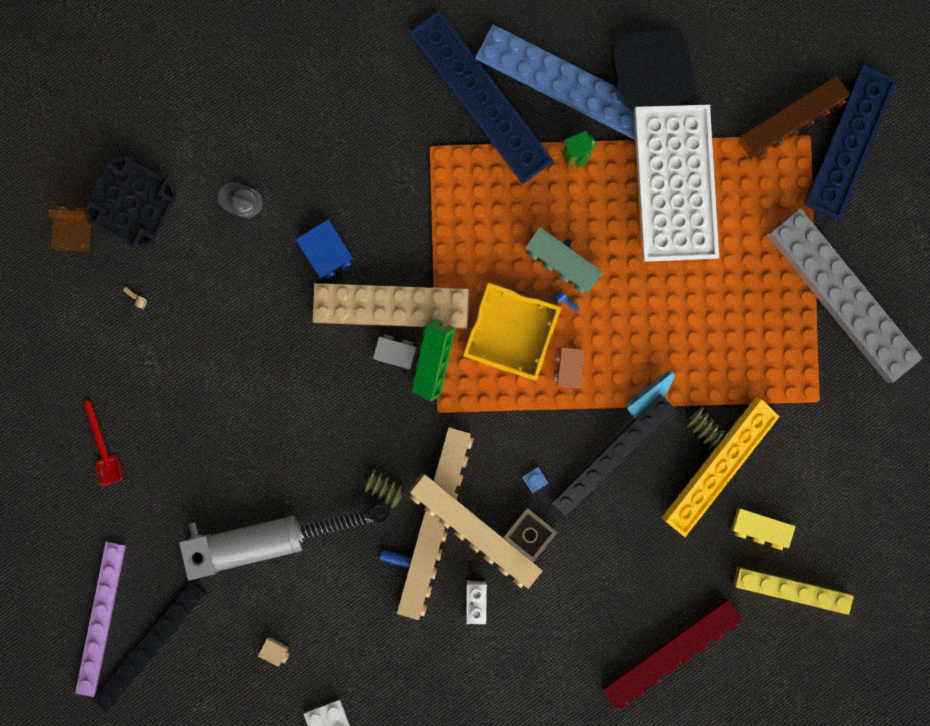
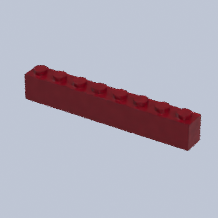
M725 598L603 686V692L616 710L619 707L620 709L625 708L630 704V699L635 696L636 698L642 696L646 692L645 689L650 685L652 687L657 685L661 681L662 676L672 674L677 670L676 666L680 663L685 664L693 658L692 655L694 653L704 651L708 648L707 644L712 640L718 641L724 636L723 632L736 628L740 624L741 617Z

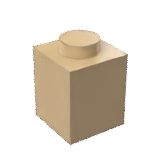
M268 637L258 657L279 667L281 662L285 664L290 655L287 652L289 647Z

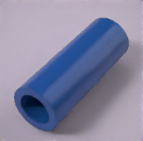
M383 549L380 560L410 568L412 557Z

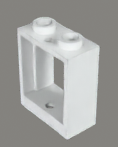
M467 580V624H486V581Z

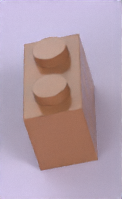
M561 348V352L557 351L556 363H559V371L555 370L554 382H557V386L581 389L585 350Z

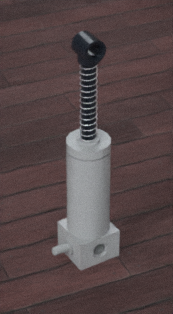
M380 503L367 507L366 511L348 514L347 516L343 515L342 517L338 516V518L333 517V519L323 520L322 522L318 521L317 523L313 522V524L308 523L305 526H300L293 515L214 535L207 534L203 536L202 534L198 535L195 522L189 523L188 527L191 537L179 542L188 580L216 574L221 570L303 551L302 542L305 537L310 538V536L330 533V531L334 532L335 530L349 528L350 526L364 525V523H384L389 518L390 510L385 504ZM378 508H382L385 511V517L382 519L375 516V510ZM197 552L202 554V561L196 558Z

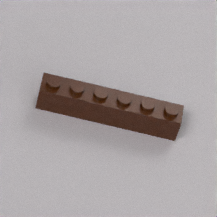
M836 76L742 135L739 143L751 160L756 157L760 159L768 153L767 150L771 147L776 149L784 143L782 140L787 137L790 139L800 133L798 130L805 127L807 129L815 123L814 120L821 117L823 119L831 113V109L835 107L839 109L844 106L850 94Z

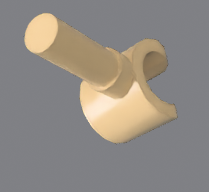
M127 287L123 289L129 296L136 299L134 306L142 309L145 308L147 303L145 298L133 293Z

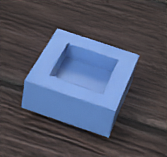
M538 467L522 477L532 493L548 484Z

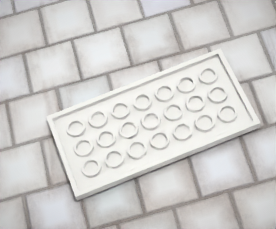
M710 105L635 107L634 123L643 262L719 258Z

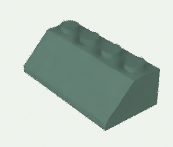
M539 227L525 248L528 251L526 254L535 261L537 258L541 260L543 267L549 271L555 270L558 272V277L566 283L568 281L574 284L573 288L581 294L584 292L588 294L603 273L541 227Z

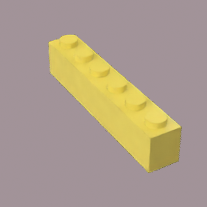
M737 567L733 586L736 588L847 615L850 613L854 597L848 593Z

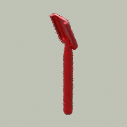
M86 399L83 404L99 452L103 458L97 460L95 465L101 486H106L123 480V475L118 457L116 455L108 457L91 401Z

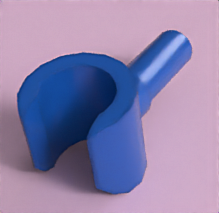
M559 291L553 296L558 304L565 301L573 310L577 311L579 309L568 299L565 293Z

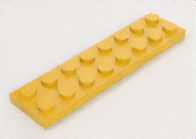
M756 396L753 402L750 403L742 416L662 516L665 522L684 537L691 531L779 418L762 399Z

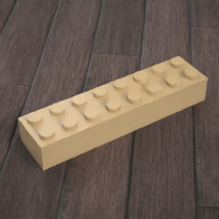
M314 283L313 322L425 327L430 322L438 319L443 322L442 327L444 328L451 325L455 328L468 329L470 290Z

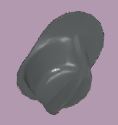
M231 182L222 186L218 192V202L227 212L250 218L256 216L262 209L263 201L258 191L248 186Z

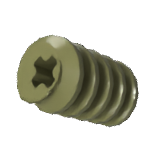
M701 407L687 419L689 420L687 427L694 426L692 432L696 433L699 431L700 433L697 438L705 437L703 444L710 443L708 450H711L724 439L722 436L725 431L723 429L717 431L719 425L715 424L712 426L714 419L707 420L709 414H701L704 409Z
M373 469L364 484V492L367 493L372 489L371 496H375L378 493L379 501L385 497L384 504L387 505L391 501V508L393 509L397 506L405 491L401 492V485L394 488L395 481L388 484V477L381 480V473L375 476L376 470Z

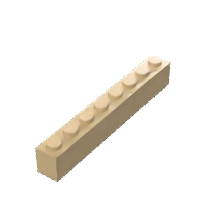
M421 473L408 489V492L411 494L409 497L416 504L420 502L426 506L424 510L432 517L435 514L440 517L439 522L447 529L451 526L456 530L454 534L462 541L464 538L470 542L469 547L477 553L479 550L485 554L483 558L490 564L494 562L500 566L498 570L506 577L508 574L514 577L513 582L520 588L525 586L529 589L541 574L542 570L425 474Z

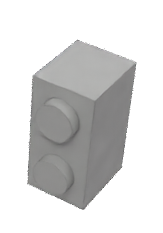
M384 334L383 338L379 337L373 359L411 370L417 347L413 346V342L402 340V343L396 342L395 337Z

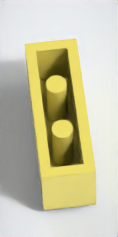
M737 508L731 530L735 531V536L746 539L748 535L754 537V542L764 544L767 541L772 543L771 547L783 550V547L789 548L796 526Z

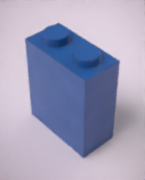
M329 219L296 239L321 280L324 278L329 280L336 275L335 271L338 269L344 270L352 265L351 261L354 259Z

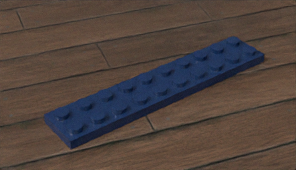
M439 10L408 32L409 36L522 185L554 163L538 139Z

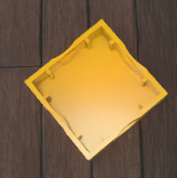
M488 283L463 357L537 381L561 307L538 299L528 298L514 291Z

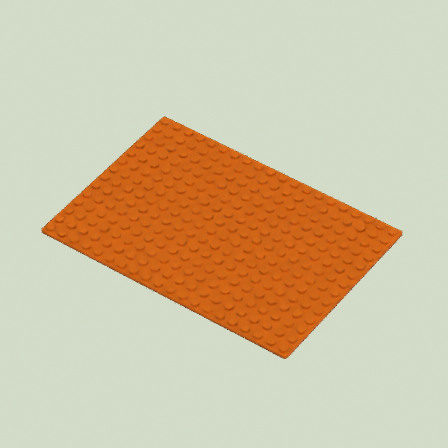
M808 135L795 136L791 139L787 137L782 140L784 143L776 149L771 147L762 158L758 159L756 157L752 160L739 143L740 137L712 138L719 258L643 262L636 140L595 141L594 150L587 162L588 164L579 168L576 165L567 168L561 153L563 142L541 143L554 163L524 185H522L492 144L432 146L430 148L434 288L470 290L468 329L456 328L442 392L437 397V411L445 413L626 408L627 402L670 368L675 376L665 398L673 406L750 404L756 396L766 404L818 402L820 396L816 296L766 236L798 209H802L814 224L813 210L804 206L813 184L811 137ZM539 227L603 272L588 294L586 292L581 294L573 288L574 284L572 282H564L558 277V272L547 270L542 266L543 262L537 258L535 261L526 254L528 251L525 248ZM488 283L514 291L528 298L538 299L561 307L537 381L463 357ZM561 291L579 309L577 311L573 310L565 301L558 304L553 296ZM561 348L585 350L581 389L559 387L557 382H554L555 370L559 371V363H556L557 351L561 352Z

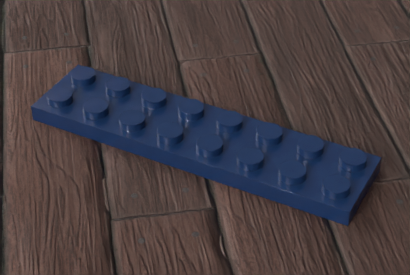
M865 65L860 67L847 103L844 106L805 201V207L837 221L841 220L898 80Z

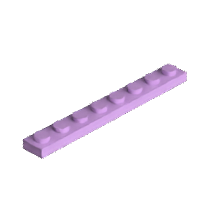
M112 542L105 543L76 694L96 696L126 545Z

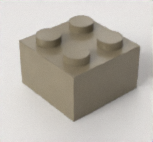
M526 508L503 538L530 561L534 562L558 532Z

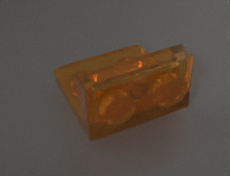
M55 206V209H49V217L53 219L51 248L54 250L88 252L90 249L91 225L85 218L84 208H74V211H69L67 207Z

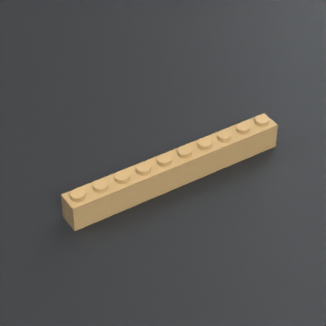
M448 428L434 482L457 500L458 494L455 493L456 486H461L463 475H460L462 467L466 468L468 457L465 456L467 449H471L474 438H470L471 433ZM425 511L397 611L399 615L417 620L420 619V616L425 615L427 605H424L425 597H430L432 586H429L430 579H435L437 568L434 567L435 561H440L442 549H439L441 541L445 542L448 532L444 530L445 526L439 522L441 518L436 514L432 517Z

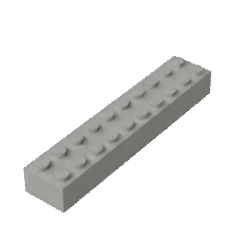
M802 209L794 211L766 235L886 383H894L922 359L921 355Z

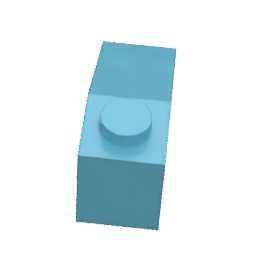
M671 368L626 403L627 409L634 418L660 394L665 397L675 376Z

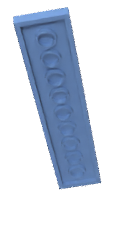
M492 25L475 59L635 140L634 111H630V108L624 106L621 101H618L616 96L617 87Z

